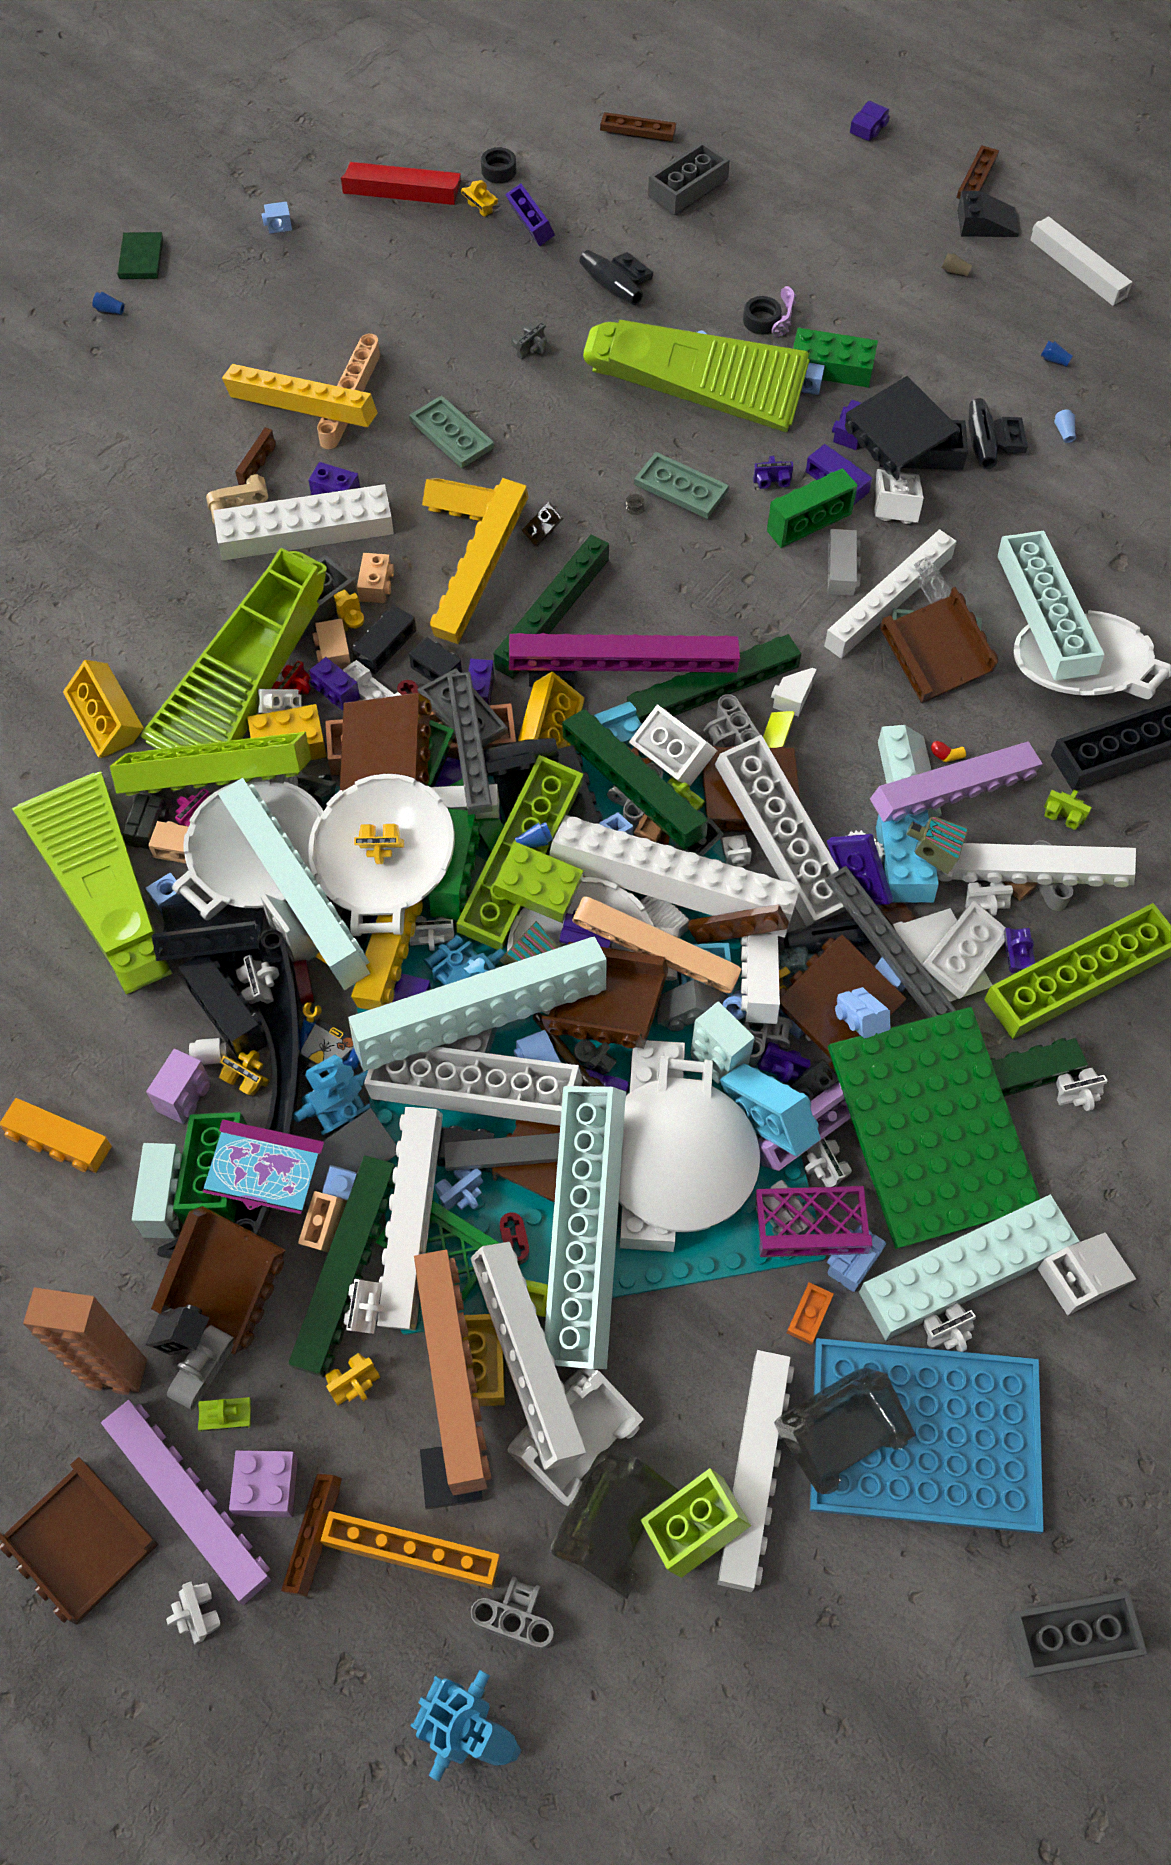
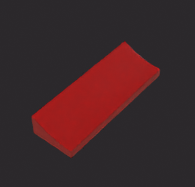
M350 162L345 174L341 177L343 194L455 205L461 183V173Z

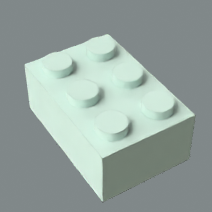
M718 1001L695 1020L691 1056L694 1061L698 1062L712 1060V1079L719 1083L720 1078L741 1064L749 1065L755 1037Z
M143 1143L132 1214V1222L143 1238H176V1230L181 1228L182 1222L173 1210L183 1155L176 1144Z

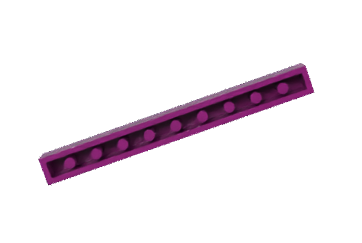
M509 634V670L737 672L740 661L738 636Z

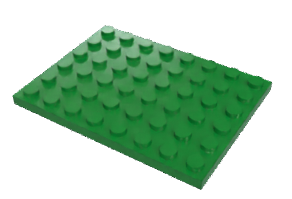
M972 1007L892 1027L888 1031L876 1033L874 1036L865 1039L862 1036H858L827 1046L895 1249L1002 1218L1040 1200Z

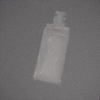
M928 557L920 559L914 564L920 574L918 576L920 579L918 583L931 604L950 595V588L938 568L930 562Z

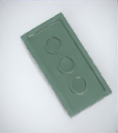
M442 395L409 415L410 422L460 468H464L494 449V442Z
M658 452L654 453L634 478V485L706 519L709 518L729 490V485Z

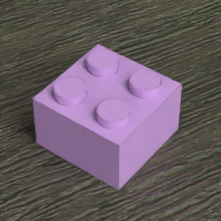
M173 1049L146 1093L158 1113L184 1124L190 1114H194L200 1097L208 1092L210 1079L200 1060Z
M236 1450L229 1511L234 1516L292 1517L298 1462L294 1452Z

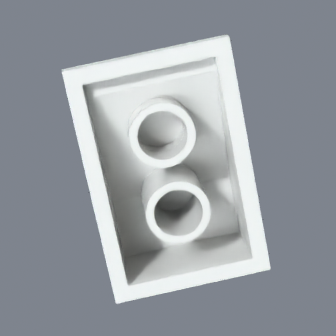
M877 469L875 517L884 521L895 519L906 524L918 523L924 499L919 475L900 472L899 480H896L892 475L887 474L885 470Z
M658 704L629 741L630 744L679 782H686L690 786L717 752L713 746Z
M267 894L261 895V901L270 928L282 933L290 959L293 962L304 959L308 961L315 957L319 950L290 905Z

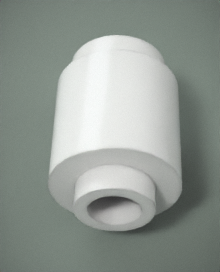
M222 1038L196 1040L195 1043L189 1044V1056L200 1060L203 1065L218 1064L223 1056L228 1057L227 1042L222 1041Z

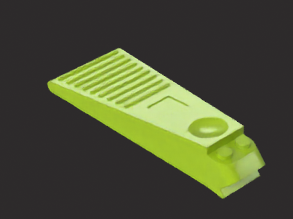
M620 319L618 323L605 322L593 326L590 329L583 353L585 362L593 367L592 371L594 373L617 377L783 432H787L789 426L792 425L810 361L808 359L809 353L803 350Z
M280 548L260 579L145 727L141 738L146 740V743L155 749L242 739L249 727L247 717L256 715L260 704L258 689L272 688L320 605L317 600L324 588L327 567L301 552H289Z
M102 772L89 774L12 808L24 830L113 968L125 994H129L171 975L172 972L166 960L156 961L152 942V935L156 934L122 836Z

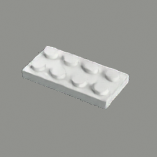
M973 901L922 966L930 975L960 999L1005 942L1003 931L1006 927Z

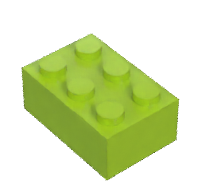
M514 841L494 883V894L563 923L581 884L584 870Z
M711 1468L641 1519L667 1570L681 1578L751 1527L749 1520L724 1478Z

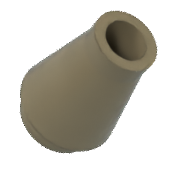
M948 253L941 268L945 272L967 277L972 265L955 253Z

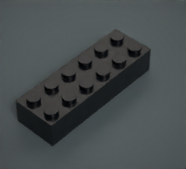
M1171 701L1057 739L1051 757L1072 791L1171 758Z

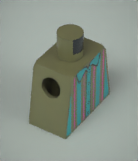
M933 816L930 817L925 826L912 822L906 835L918 840L914 851L917 856L942 872L949 874L959 860L968 828Z
M535 921L505 953L500 961L508 965L557 949L558 947L541 925Z

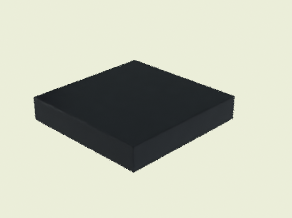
M442 1447L420 1449L426 1510L483 1502L482 1490L453 1496L448 1486Z

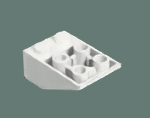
M1106 1233L1062 1249L1045 1258L1037 1268L1067 1316L1136 1280Z

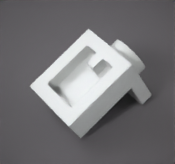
M745 835L721 838L727 864L735 867L750 864L752 852L751 848H748Z

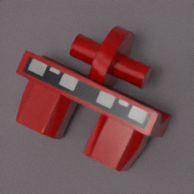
M297 661L294 666L286 665L282 670L284 679L282 682L275 681L271 689H298V694H308L311 690L308 684L310 676L304 670L303 662Z

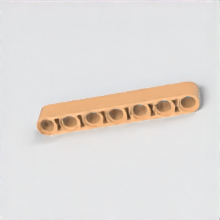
M368 333L360 338L337 385L338 387L364 391L380 358L379 342L376 335ZM322 417L317 426L320 445L325 449L335 448L348 423Z
M582 897L572 919L576 925L634 952L665 957L667 967L724 993H732L741 973V968L736 964L589 897Z

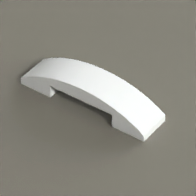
M357 660L343 669L344 672L357 681L362 700L401 695L399 692L396 694L392 693L372 677L370 670Z

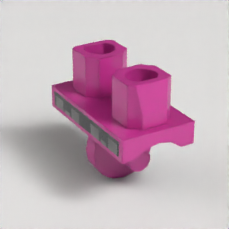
M203 788L196 796L191 795L188 799L181 796L177 799L180 807L176 810L178 815L175 819L179 825L189 827L190 818L200 804L210 796L209 791Z

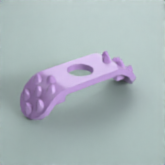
M788 286L781 289V298L786 304L788 312L786 316H782V319L772 327V334L775 337L784 336L789 332L788 327L791 326L790 319L793 306L796 304L794 300L796 294Z

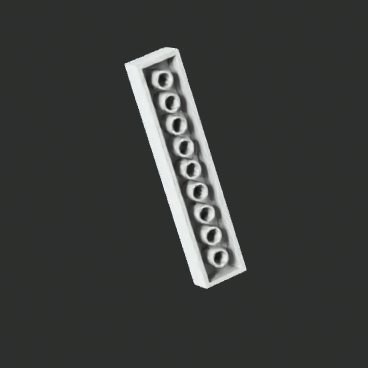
M565 815L552 841L549 856L584 870L583 876L607 880L617 884L618 887L712 916L780 904L790 923L800 886L788 881H781L765 874H758L745 870L742 867H735L722 863L719 860L705 858L693 852L682 851L670 845L659 844L647 838L636 837L623 831H616L600 824H593ZM787 929L768 933L785 938Z

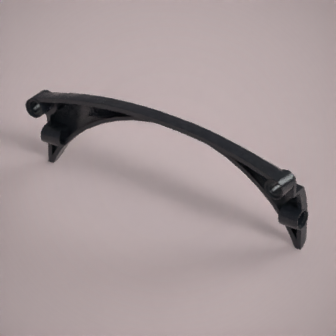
M269 929L261 935L259 948L209 954L208 956L209 958H216L222 968L221 972L223 975H228L241 993L244 989L250 987V982L246 984L240 982L236 973L237 969L245 965L244 957L251 955L253 960L268 962L270 967H276L279 971V976L273 980L274 986L270 987L274 1001L267 1004L260 1000L250 1005L262 1022L270 1049L272 1064V1098L265 1129L292 1135L295 1121L293 1113L296 1112L300 1074L298 1004L283 935L276 929ZM272 943H278L276 946L270 947ZM238 1200L234 1223L249 1231H254V1234L261 1237L271 1207L261 1205L249 1210L243 1201ZM178 1238L159 1247L157 1255L163 1258H171Z

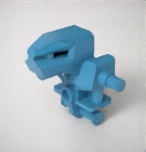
M456 934L445 945L440 944L435 953L424 959V963L429 969H432L433 979L436 982L440 981L443 985H447L496 969L495 966L505 953L502 949H498L487 957L484 953L477 954L473 950V943L471 941L464 944L461 937ZM444 959L442 962H440L437 966L433 968L435 964Z
M336 1054L306 1071L305 1076L314 1091L302 1097L301 1101L304 1106L293 1113L296 1122L309 1117H318L324 1128L321 1131L322 1135L340 1125L343 1128L353 1121L355 1116L371 1107L370 1104L364 1105L358 1095L368 1071L366 1070L354 1076L352 1066L343 1065V1060ZM327 1070L329 1074L322 1078L319 1074Z
M479 1670L468 1691L464 1690V1687L457 1682L434 1676V1682L427 1696H421L418 1702L422 1706L410 1726L417 1730L416 1737L430 1743V1748L437 1752L434 1760L435 1763L429 1774L436 1781L441 1780L445 1769L449 1767L451 1761L461 1764L469 1754L494 1766L508 1764L516 1761L519 1757L521 1748L516 1742L515 1736L502 1725L486 1719L490 1706L487 1701L482 1699L490 1675L482 1670Z

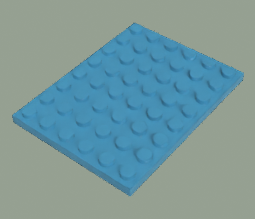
M816 1338L810 1511L1036 1534L1043 1533L1039 1359Z

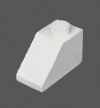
M810 668L783 677L780 685H775L771 698H774L773 708L783 712L793 711L795 712L794 715L799 717L813 686L816 669Z

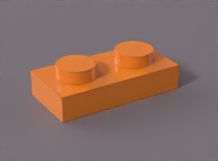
M808 1282L787 1334L812 1345L834 1293Z

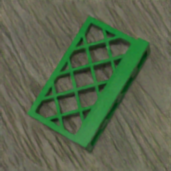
M432 1200L429 1224L435 1223L439 1225L440 1236L427 1238V1243L441 1240L443 1250H447L445 1239L457 1237L461 1240L462 1250L448 1254L449 1258L458 1255L464 1256L466 1268L458 1270L459 1275L467 1273L468 1284L461 1292L463 1301H465L478 1282L476 1273L471 1278L470 1272L475 1270L474 1267H469L467 1253L476 1252L482 1246L499 1244V1242ZM385 1227L376 1243L382 1248L387 1249ZM443 1229L448 1231L449 1234H444ZM465 1243L470 1245L472 1248L466 1249Z

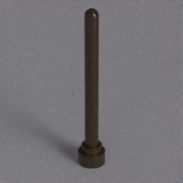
M540 1012L533 1014V1020L542 1031H546L541 1019L543 1015ZM546 1032L552 1045L566 1063L579 1065L583 1080L582 1087H605L598 1078L590 1077L559 1036Z

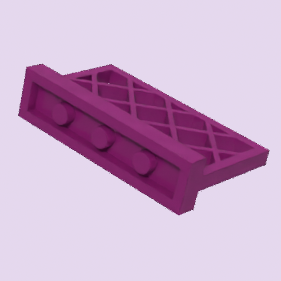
M864 1186L756 1189L760 1257L868 1254L873 1246L872 1237L869 1235ZM846 1194H858L859 1204L854 1210L841 1201ZM819 1195H827L834 1201L827 1211L815 1202ZM773 1196L780 1204L771 1212L763 1205V1197ZM792 1196H800L808 1203L798 1211L788 1201ZM837 1204L849 1214L842 1223L829 1214ZM810 1205L822 1214L815 1224L802 1215ZM783 1206L795 1215L787 1225L775 1216ZM764 1213L768 1216L766 1220L764 1219ZM853 1217L861 1224L862 1233H851L844 1225ZM798 1218L810 1228L805 1235H798L790 1228ZM824 1218L837 1227L832 1234H824L817 1228ZM771 1219L783 1229L778 1235L766 1236L765 1226Z

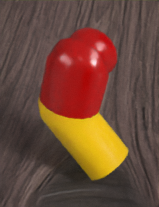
M935 741L931 745L932 753L943 762L966 758L964 747L951 749L940 741Z

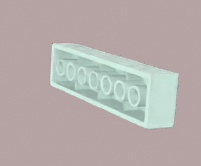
M1037 531L1002 536L998 559L1054 681L1099 674L1104 653L1045 532Z
M1050 1194L864 1282L859 1294L886 1341L924 1323V1319L933 1314L938 1316L956 1303L961 1305L1038 1268L1045 1258L1068 1246L1079 1243V1240Z

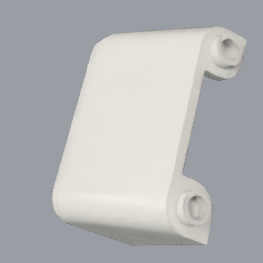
M581 1368L563 1384L568 1404L574 1412L576 1426L584 1440L586 1453L574 1463L544 1470L528 1424L511 1442L507 1450L518 1463L566 1506L575 1503L583 1493L581 1490L583 1487L581 1478L617 1438L623 1439L626 1437L629 1439L633 1437L639 1430V1424L643 1421L641 1415L601 1372L594 1369Z

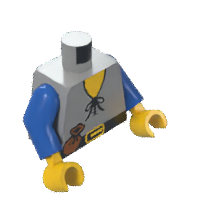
M306 1003L303 1007V1013L307 1018L303 1019L300 1031V1055L307 1067L301 1073V1077L309 1082L305 1076L306 1071L334 1054L343 1060V1065L352 1066V1069L355 1070L360 1061L355 1052L352 1038L321 1019L315 1021L314 1018L321 1014L322 1009L318 1005L315 1007L314 1014L310 1012L312 1003ZM325 1070V1071H323V1072L320 1073V1074H322L323 1076H326V1075H328L329 1073H328L327 1070Z

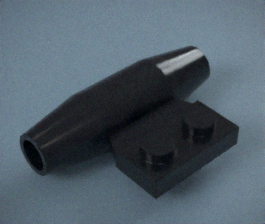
M586 250L579 259L580 264L596 282L614 296L632 305H637L643 297V292L637 285L653 278V271L628 252L609 261L607 258Z
M976 398L970 402L968 426L973 451L981 468L991 469L996 466L998 448L1005 450V452L1026 453L1028 444L1022 417H1001L994 420L984 399Z
M555 738L526 739L483 750L487 776H497L532 768L539 755L550 760L559 757Z
M850 918L812 924L787 932L784 938V945L787 953H818L819 956L824 951L821 947L831 937L835 940L840 935H843L866 958L865 952L858 946L870 943L871 941L856 921Z

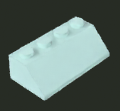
M906 725L882 727L878 746L886 783L931 771L924 736ZM932 808L926 809L928 810L929 817H940L942 814L940 808L934 810Z

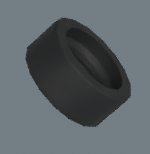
M503 147L488 149L481 156V174L486 180L493 183L510 181L516 175L515 154ZM494 163L507 164L504 167H492L490 165Z
M767 296L751 298L744 307L743 323L745 327L757 334L771 333L774 324L781 320V305L777 300ZM763 311L771 314L773 317L761 319L753 316L752 313Z

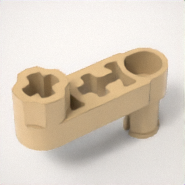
M258 474L251 475L244 485L209 492L206 499L212 514L213 524H215L213 510L267 501L268 491L264 477Z

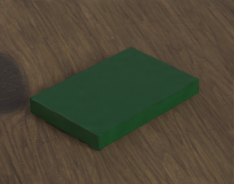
M162 232L123 233L117 271L119 279H158L163 244Z

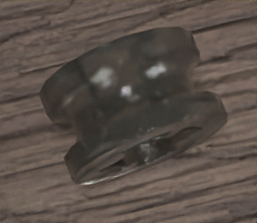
M631 494L626 498V511L628 513L639 515L644 511L645 500L641 495Z

